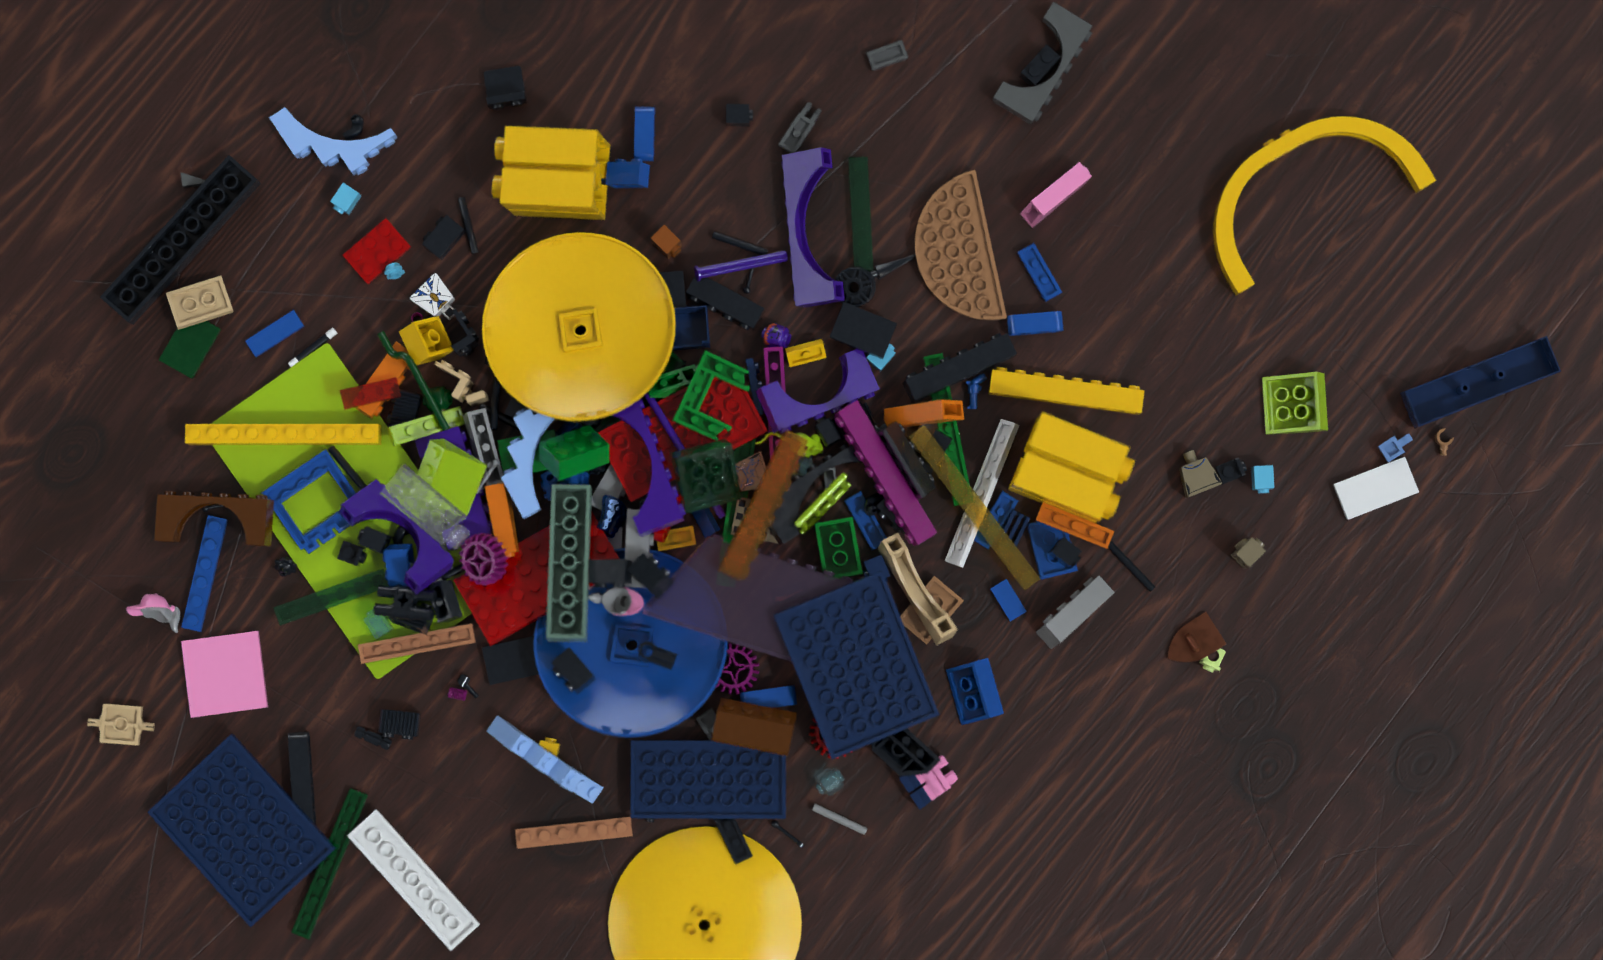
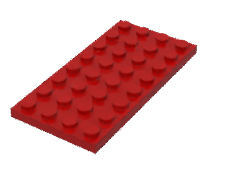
M715 377L699 411L732 426L730 431L727 432L724 429L716 436L718 438L717 441L672 421L688 386L657 402L697 468L768 432L748 392ZM651 406L643 409L644 416L648 415L652 424L649 426L651 433L655 432L659 443L656 444L657 450H662L666 461L662 462L664 468H669L672 479L669 481L672 482L690 473L689 468ZM622 420L598 432L609 443V461L630 501L633 502L647 495L652 480V463L648 447L643 438L634 428Z
M592 512L590 560L620 559ZM550 525L518 543L519 552H515V556L508 557L505 560L509 564L505 567L507 572L496 583L488 585L476 584L475 581H470V576H464L465 574L453 580L490 646L547 614ZM589 583V590L595 587V584Z

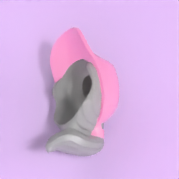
M612 587L603 594L596 592L588 596V599L593 603H602L607 611L617 616L636 614L644 605L641 595L627 587Z
M146 594L142 597L139 605L126 608L127 612L132 616L143 615L145 618H154L159 622L169 623L171 629L178 633L180 621L179 608L169 605L166 599L158 594Z

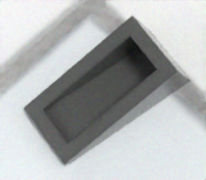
M181 172L182 186L184 188L201 186L205 181Z
M835 466L824 472L825 490L836 480Z

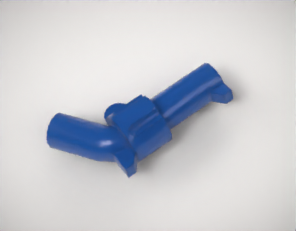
M984 373L973 378L971 381H966L968 394H970V405L967 409H977V394L982 389L978 384L987 380Z

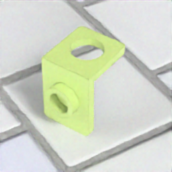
M1220 648L1217 650L1219 654L1218 660L1210 661L1207 656L1201 659L1199 663L1203 664V669L1213 673L1214 670L1220 671L1221 668L1219 666L1226 651Z

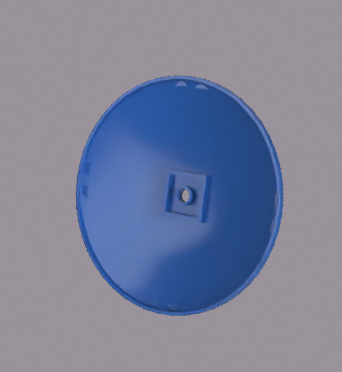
M625 548L614 549L620 559H625ZM650 549V553H653V557L659 562L657 566L660 569L662 567L667 569L671 573L669 578L674 583L659 599L647 588H630L639 593L644 601V605L638 613L617 616L607 611L602 603L596 604L589 599L587 642H548L546 638L547 614L536 622L534 655L539 676L545 689L564 713L593 731L616 737H642L666 731L694 714L707 701L721 677L728 645L727 627L721 605L709 584L700 574L683 561L669 554ZM607 584V588L594 587L589 590V595L596 592L603 594L611 589L613 584ZM629 641H635L637 648L628 650L626 645ZM649 641L657 647L676 653L677 657L672 670L650 662H642L638 656L640 644ZM568 647L571 648L595 677V681L578 695L575 691L570 692L564 685L566 681L563 677L558 678L551 670L553 668L551 661ZM645 648L642 650V654L649 656L652 654V651L649 648Z

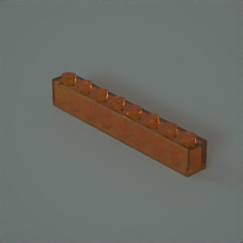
M788 430L782 433L718 572L736 581H742L743 578L746 579L751 570L748 567L751 561L754 562L758 556L759 551H757V548L766 539L767 533L765 531L774 522L775 516L773 514L776 508L779 509L782 505L783 498L781 497L784 491L787 492L792 483L790 478L792 474H796L800 466L798 461L801 456L805 455L808 446H806L808 440Z

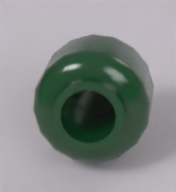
M444 386L429 388L440 410H447L452 404L451 391L447 390ZM423 395V405L427 406L428 410L433 412L426 398Z

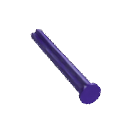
M780 251L700 268L695 266V277L697 281H700L701 278L785 262L788 260V254L786 251Z

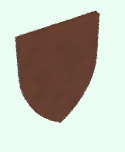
M1207 612L1184 625L1175 634L1169 646L1167 659L1177 662H1194L1209 656L1226 645L1225 640Z

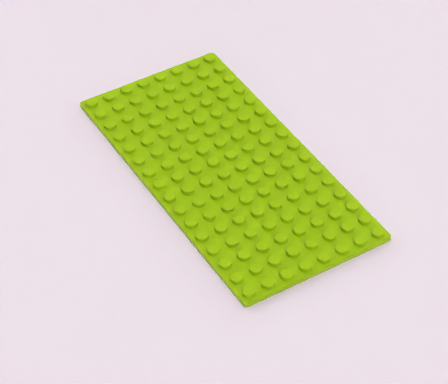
M325 343L211 423L380 424L382 426L381 445L334 446L366 485H369L376 479L387 487L388 492L393 497L399 499L404 509L410 511L419 524L433 519L447 548L442 531L456 524L445 508L425 501L411 492L418 473L417 467L401 445L393 446L388 426L380 415L370 419L352 406L353 401L362 389L330 344ZM213 445L243 490L249 495V498L263 495V491L325 449L328 451L333 446ZM331 455L355 492L358 493L360 491L359 487ZM328 471L288 498L282 505L304 535L338 512L341 504L348 500V498ZM273 510L272 531L292 560L297 564L299 570L358 654L359 644L420 633L393 624L388 616L374 614V605L376 603L392 605L394 598L378 597L377 595L379 585L389 586L385 578L386 563L383 561L382 553L359 545L360 540H357L361 529H365L366 526L392 537L399 526L398 524L383 519H370L359 522L354 526H349L341 533H338L336 528H333L332 530L336 536L324 544L320 539H317L320 547L308 554L305 548L302 550L299 548ZM407 534L403 538V543L412 544L414 561L416 562L417 548L411 535ZM343 541L366 548L367 558L364 564L361 563L359 567L337 559ZM462 548L453 551L448 550L454 560L453 568L462 564L459 561L462 558L459 554L463 551ZM466 571L447 579L452 581L463 617L451 622L440 623L434 617L429 631L454 627L472 614L453 581L465 574ZM419 601V602H417V604H419V605H421L422 602H423V603H426V604H429V605H431V606L433 605V604H431V602H429V601ZM414 654L365 664L374 677L380 679Z

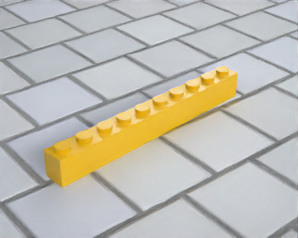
M185 424V444L381 445L382 426L380 424Z

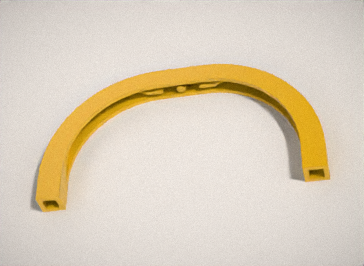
M1345 116L1319 119L1293 131L1288 129L1280 134L1281 138L1275 141L1272 138L1263 144L1264 147L1243 162L1231 176L1216 207L1213 228L1216 256L1220 268L1234 294L1238 295L1255 284L1238 254L1234 239L1233 219L1235 207L1242 189L1258 170L1311 140L1326 136H1350L1368 141L1390 155L1405 173L1417 193L1436 181L1419 152L1401 135L1382 124L1367 119Z

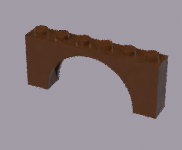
M165 491L164 495H157L154 541L180 543L182 530L188 519L196 511L209 505L220 504L232 510L240 519L245 531L246 545L271 546L274 500L267 499V495H256V498H249V495L237 494V498H232L231 494L219 493V497H212L213 493H201V496H194L193 492H183V495H176V492Z

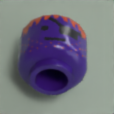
M771 323L762 331L761 336L764 338V344L767 347L787 348L791 341L789 329L782 325Z

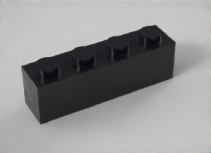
M694 277L686 291L687 295H689V300L697 304L699 301L704 303L709 311L715 313L717 310L723 314L722 317L730 322L732 320L739 322L738 326L747 331L755 329L765 311L760 305L708 277L701 278L700 281H697L696 277Z

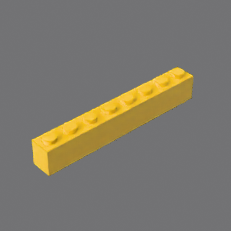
M996 367V370L991 371L988 394L1140 415L1142 413L1145 390H1140L1139 386L1134 385L1124 388L1119 383L1102 385V381L1091 380V383L1083 382L1082 378L1073 377L1072 380H1065L1064 376L1053 375V378L1045 377L1044 373L1034 372V375H1029L1024 370H1015L1014 373L1007 372V368Z

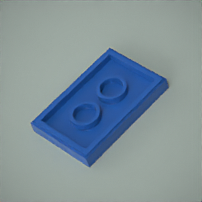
M1038 521L1027 524L1040 580L1078 571L1077 565L1066 568L1048 554L1060 538L1065 537L1071 542L1069 534Z

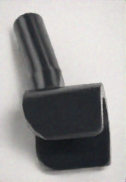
M461 674L458 679L459 685L468 690L476 699L479 695L468 685L471 679Z

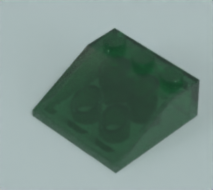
M726 439L670 453L673 471L686 513L741 499L733 447Z

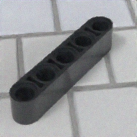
M308 731L288 733L292 800L316 825L310 735Z

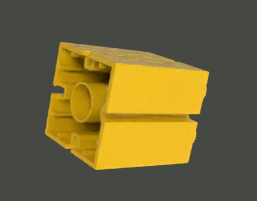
M505 126V137H497L495 142L496 160H503L505 168H502V175H494L493 198L500 199V204L515 216L605 220L607 185H602L601 179H606L610 144L598 130Z
M1042 412L1034 423L1023 451L1026 454L1024 458H1020L1008 490L1096 523L1101 518L1108 520L1109 517H1113L1120 500L1119 495L1112 493L1114 483L1123 484L1124 481H1127L1135 460L1126 457L1130 447Z

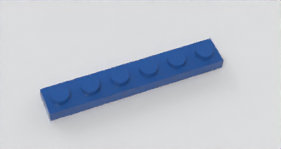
M210 515L207 517L181 628L202 632L228 522L227 519Z

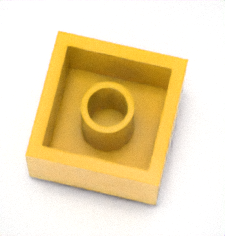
M439 316L413 322L399 331L402 341L416 366L439 360L454 351Z

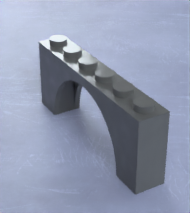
M1055 2L1052 3L1042 22L1054 32L1061 49L1059 68L1049 80L1034 87H1016L1003 81L992 100L1030 125L1033 121L1037 122L1043 113L1040 111L1042 106L1049 104L1053 97L1050 95L1052 90L1059 88L1063 81L1060 79L1062 74L1069 72L1073 65L1070 63L1073 57L1077 58L1083 49L1080 47L1083 41L1087 42L1092 35L1090 31L1092 28L1091 24Z

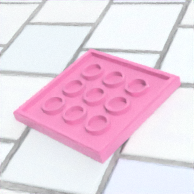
M259 631L181 641L191 718L268 707Z

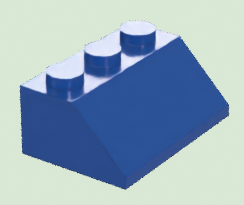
M988 658L946 669L961 725L1004 714Z

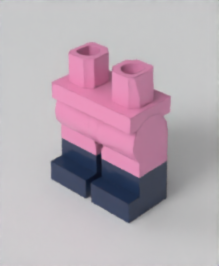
M943 755L938 756L941 761L928 774L899 777L908 793L925 783V785L910 794L919 810L950 789V785L958 779L953 770L945 775L940 771L942 767L948 764Z

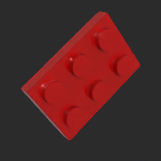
M385 218L345 252L343 256L363 280L370 284L385 271L387 265L397 261L412 247Z

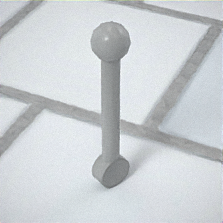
M495 459L492 461V466L481 481L476 494L479 493L495 467L499 466V460Z

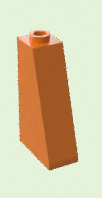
M936 400L884 409V422L886 425L897 421L903 427L964 420L963 401Z
M504 483L485 486L494 537H498V542H503L502 549H507L504 552L505 556L513 557L515 552H519L511 495Z

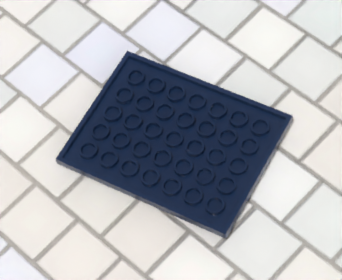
M882 571L773 615L831 759L939 715Z
M230 734L148 811V814L250 927L259 921L336 849L234 734Z

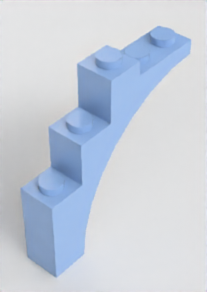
M286 108L269 117L297 159L299 157H306L310 154V150L313 149L323 165L331 167L342 157L353 175L364 173L370 165L366 158L376 156L379 153L378 150L384 146L387 148L393 145L397 138L390 128L379 135L366 139L336 140L318 135L305 128Z
M523 408L515 413L517 416L513 419L524 438L522 440L520 437L510 442L511 446L507 447L518 468L514 469L512 467L504 471V476L501 478L522 517L526 519L542 510L533 484V462L541 437L555 419L539 413L534 415L532 410Z
M497 715L488 728L487 732L509 750L547 774L559 785L576 793L592 804L602 791L603 787L562 761Z

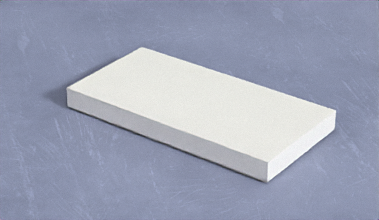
M1405 457L1333 484L1347 520L1419 493Z

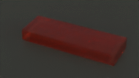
M397 377L340 390L344 410L401 397Z

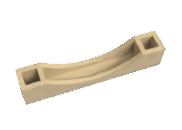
M899 533L882 540L878 547L880 554L936 646L952 638L957 631L956 626L948 613L936 603L927 591L914 567L908 548Z

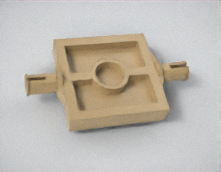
M103 704L100 719L88 718L89 722L95 723H87V725L99 727V742L140 745L142 730L154 731V728L147 726L154 727L155 723L143 722V707Z

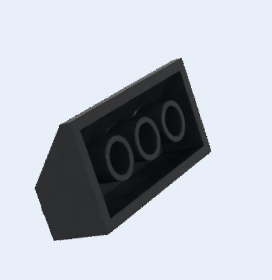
M895 421L877 431V434L917 499L923 498L936 488L933 484L935 481L930 473L927 474L923 460L917 457L914 452L915 447L910 440H907L904 435L905 430L900 423L898 424Z

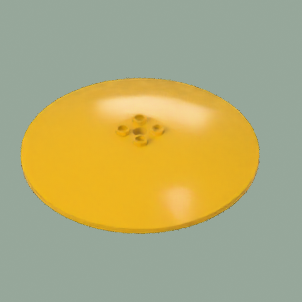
M581 232L561 234L539 241L510 261L502 270L489 292L482 322L483 344L488 362L496 378L506 391L530 410L547 417L565 421H588L604 418L628 408L643 397L657 382L669 361L676 329L672 298L665 281L655 266L638 250L620 240L601 234ZM584 326L586 332L583 335H577L575 333L577 327Z
M691 827L669 833L655 840L637 854L626 867L615 887L608 919L609 940L614 959L795 960L800 944L802 920L799 899L794 884L778 859L763 845L744 834L743 836L753 857L735 865L718 827ZM703 919L710 922V928L705 931L699 927V922Z

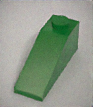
M693 364L661 374L657 382L647 392L649 397L666 398L687 387L694 375L696 366Z

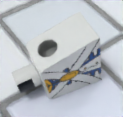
M436 273L410 297L412 302L434 317L443 314L450 320L455 316L452 311L454 308L451 306L455 298Z

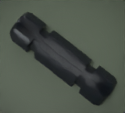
M361 726L357 727L354 734L355 737L364 738V741L376 746L381 745V748L385 750L390 748L391 739L387 737L382 738V735L370 730L365 731L366 728Z

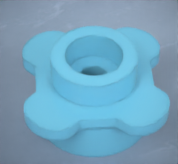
M399 263L387 265L384 271L387 279H398L405 273Z

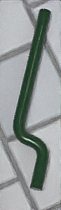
M384 331L378 333L377 335L389 356L394 359H403L407 363L442 430L449 429L450 427L412 357L406 352L395 351Z

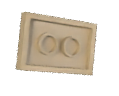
M222 276L166 293L178 330L233 313Z

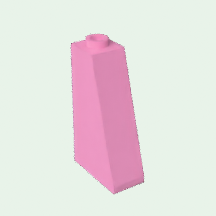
M1079 162L1025 207L1020 214L1032 228L1092 177L1087 167Z

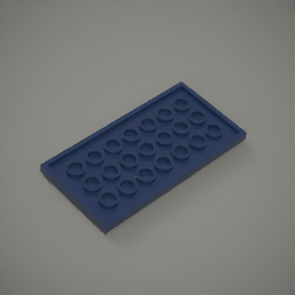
M631 740V818L786 819V756L712 740Z

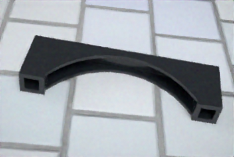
M877 423L873 427L877 432L887 425H879ZM847 443L837 449V454H828L821 459L823 462L818 466L816 464L806 468L807 473L801 476L800 473L790 479V484L785 486L783 483L774 489L776 493L771 496L766 494L758 499L759 503L755 507L779 545L786 543L799 534L795 521L798 519L802 500L811 484L822 473L839 464L863 463L857 459L855 455L856 450L852 444L849 446Z

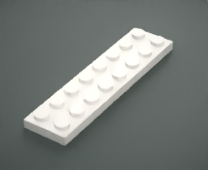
M377 809L347 835L450 951L480 925L476 918Z

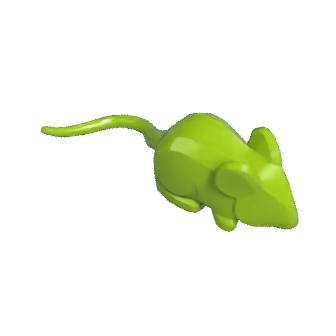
M770 432L760 442L755 443L761 444L769 436L774 435L782 441L789 443V452L797 456L804 454L805 457L810 458L811 455L816 456L824 451L821 439L817 434L809 437L801 432L794 433L790 438L784 437L779 433L773 434V432Z

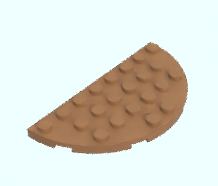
M976 170L965 172L941 186L926 203L918 220L915 233L916 262L929 290L951 310L966 317L979 320L1007 319Z

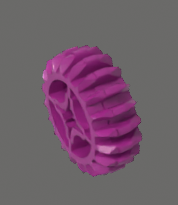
M485 533L474 534L466 539L465 544L461 546L463 551L459 553L462 556L459 561L463 563L461 569L466 571L464 576H470V581H475L476 584L482 585L493 584L503 577L502 575L507 572L505 567L509 565L505 562L508 556H505L504 552L507 549H502L501 547L503 542H498V537H492V534Z
M728 643L729 663L724 669H728V666L732 663L731 658H733L735 666L744 667L739 668V671L735 674L736 679H734L732 671H722V673H729L731 675L733 685L725 683L720 678L716 688L720 684L723 685L721 692H724L726 687L729 688L728 694L732 693V689H735V693L739 694L738 688L742 687L743 692H746L747 690L744 685L747 684L751 688L753 685L749 682L750 679L757 681V678L752 676L753 673L759 674L758 670H754V667L759 666V663L753 664L752 662L757 656L755 655L750 658L749 655L752 653V650H748L747 653L744 652L746 645H743L740 650L738 649L739 643L735 644V648H732L731 643ZM734 652L745 656L749 663L738 664L735 660ZM750 669L748 677L739 684V672Z

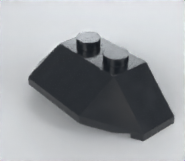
M908 729L872 743V751L900 777L928 774L941 761L937 755Z

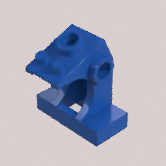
M550 471L541 474L542 481L540 484L543 491L547 493L544 495L545 499L551 501L552 484L559 482L558 485H589L590 474L583 472L561 481Z

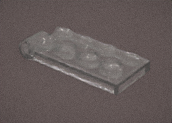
M405 464L380 493L441 545L447 542L450 547L458 549L469 536V531L464 526L459 525L467 516Z

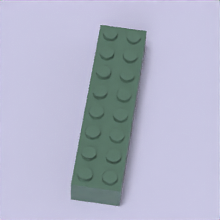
M552 484L546 635L548 642H587L588 574L592 513L591 485Z

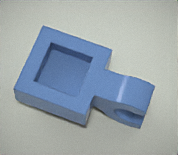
M1406 434L1399 440L1393 436L1377 447L1386 461L1390 462L1403 454L1405 451L1402 447L1413 439L1410 434Z

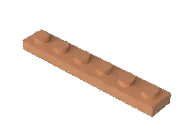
M473 624L429 631L427 635L418 633L359 644L358 649L361 664L472 644L476 643Z
M631 817L515 829L517 849L633 836Z

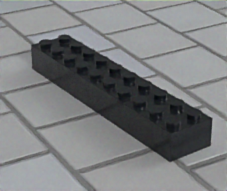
M228 155L100 298L128 323L134 325L261 183Z

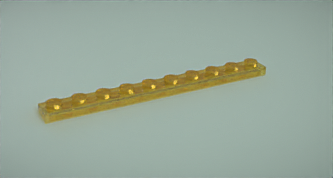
M925 425L911 434L908 438L1023 590L1036 583L1040 577Z

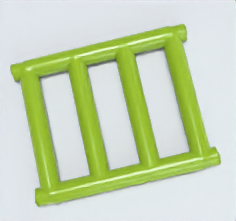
M842 473L795 521V526L800 527L799 532L802 535L808 532L852 486L850 482L846 481L848 477L845 473Z

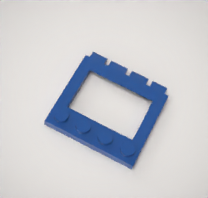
M327 449L262 492L263 495L268 496L267 499L274 500L273 510L301 550L305 548L308 554L320 547L317 539H320L324 544L336 536L332 530L333 528H336L338 533H341L351 526L342 517L339 510L303 535L282 505L288 498L328 471L348 499L356 494Z

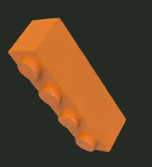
M397 341L392 346L397 352L403 351L408 353L407 349ZM387 353L353 401L352 406L370 419L374 416L378 417L383 410L382 404L385 400L389 401L394 394L392 390L396 385H401L405 379L404 373L407 369L410 370L407 363L403 359H394Z

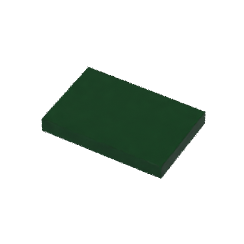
M207 321L180 330L177 328L159 361L193 379L221 329Z

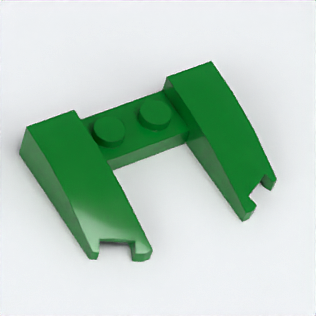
M706 350L703 351L672 421L717 441L718 438L716 436L724 429L727 432L730 431L732 426L699 411L709 387L715 377L748 392L750 388L745 386L744 374H749V371Z

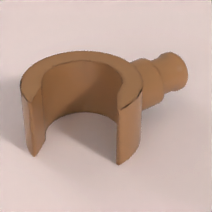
M1446 428L1437 431L1435 434V441L1440 445V455L1442 456L1447 455L1448 445L1454 440V437L1446 443L1440 440V434Z

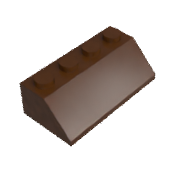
M721 698L712 741L788 756L797 713Z

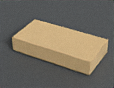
M483 390L465 396L467 403L471 407L490 401L488 394Z

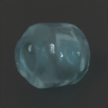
M828 767L817 775L816 780L818 784L815 786L821 794L825 793L828 796H832L843 788L845 778L837 768Z

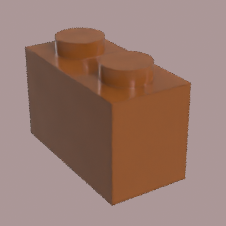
M665 225L651 237L652 244L668 260L671 257L675 258L682 251L680 249L682 247L681 240Z

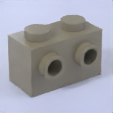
M1244 538L1235 545L1236 550L1230 556L1243 569L1250 568L1266 551L1263 549L1264 544L1258 538Z

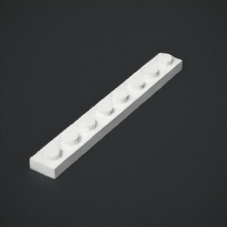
M1003 419L1000 420L971 493L973 503L967 504L945 558L946 562L964 567L1019 428L1018 424Z

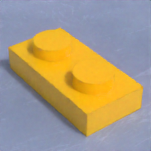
M822 339L785 348L789 367L827 358Z
M693 526L671 529L664 543L657 541L658 551L696 545Z

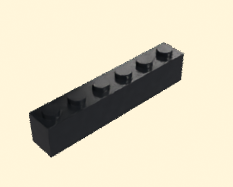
M1001 333L990 337L991 341L984 343V341L978 342L973 345V349L968 351L965 348L957 352V356L952 359L950 356L940 360L941 364L936 366L930 364L924 367L923 372L919 374L915 371L905 376L906 380L902 384L912 404L1013 358L1017 352L1008 334L1001 335Z

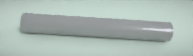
M816 803L812 811L865 835L868 829Z

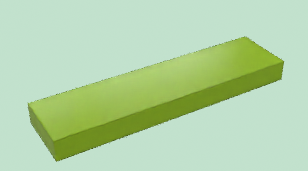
M460 406L441 411L450 427L449 429L465 425ZM434 414L388 427L393 446L443 431Z

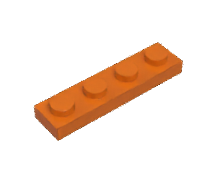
M1042 502L1035 521L1105 549L1108 548L1114 533L1113 530Z

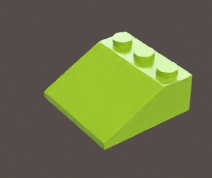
M1309 372L1262 377L1266 434L1328 431L1324 373Z
M445 439L430 440L411 492L425 501L467 517L487 465Z

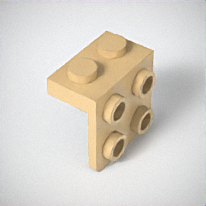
M443 360L441 363L436 361L434 365L460 380L451 396L463 403L466 400L465 396L472 394L470 389L474 383L470 380L471 377L461 370H458V372L454 371V367Z

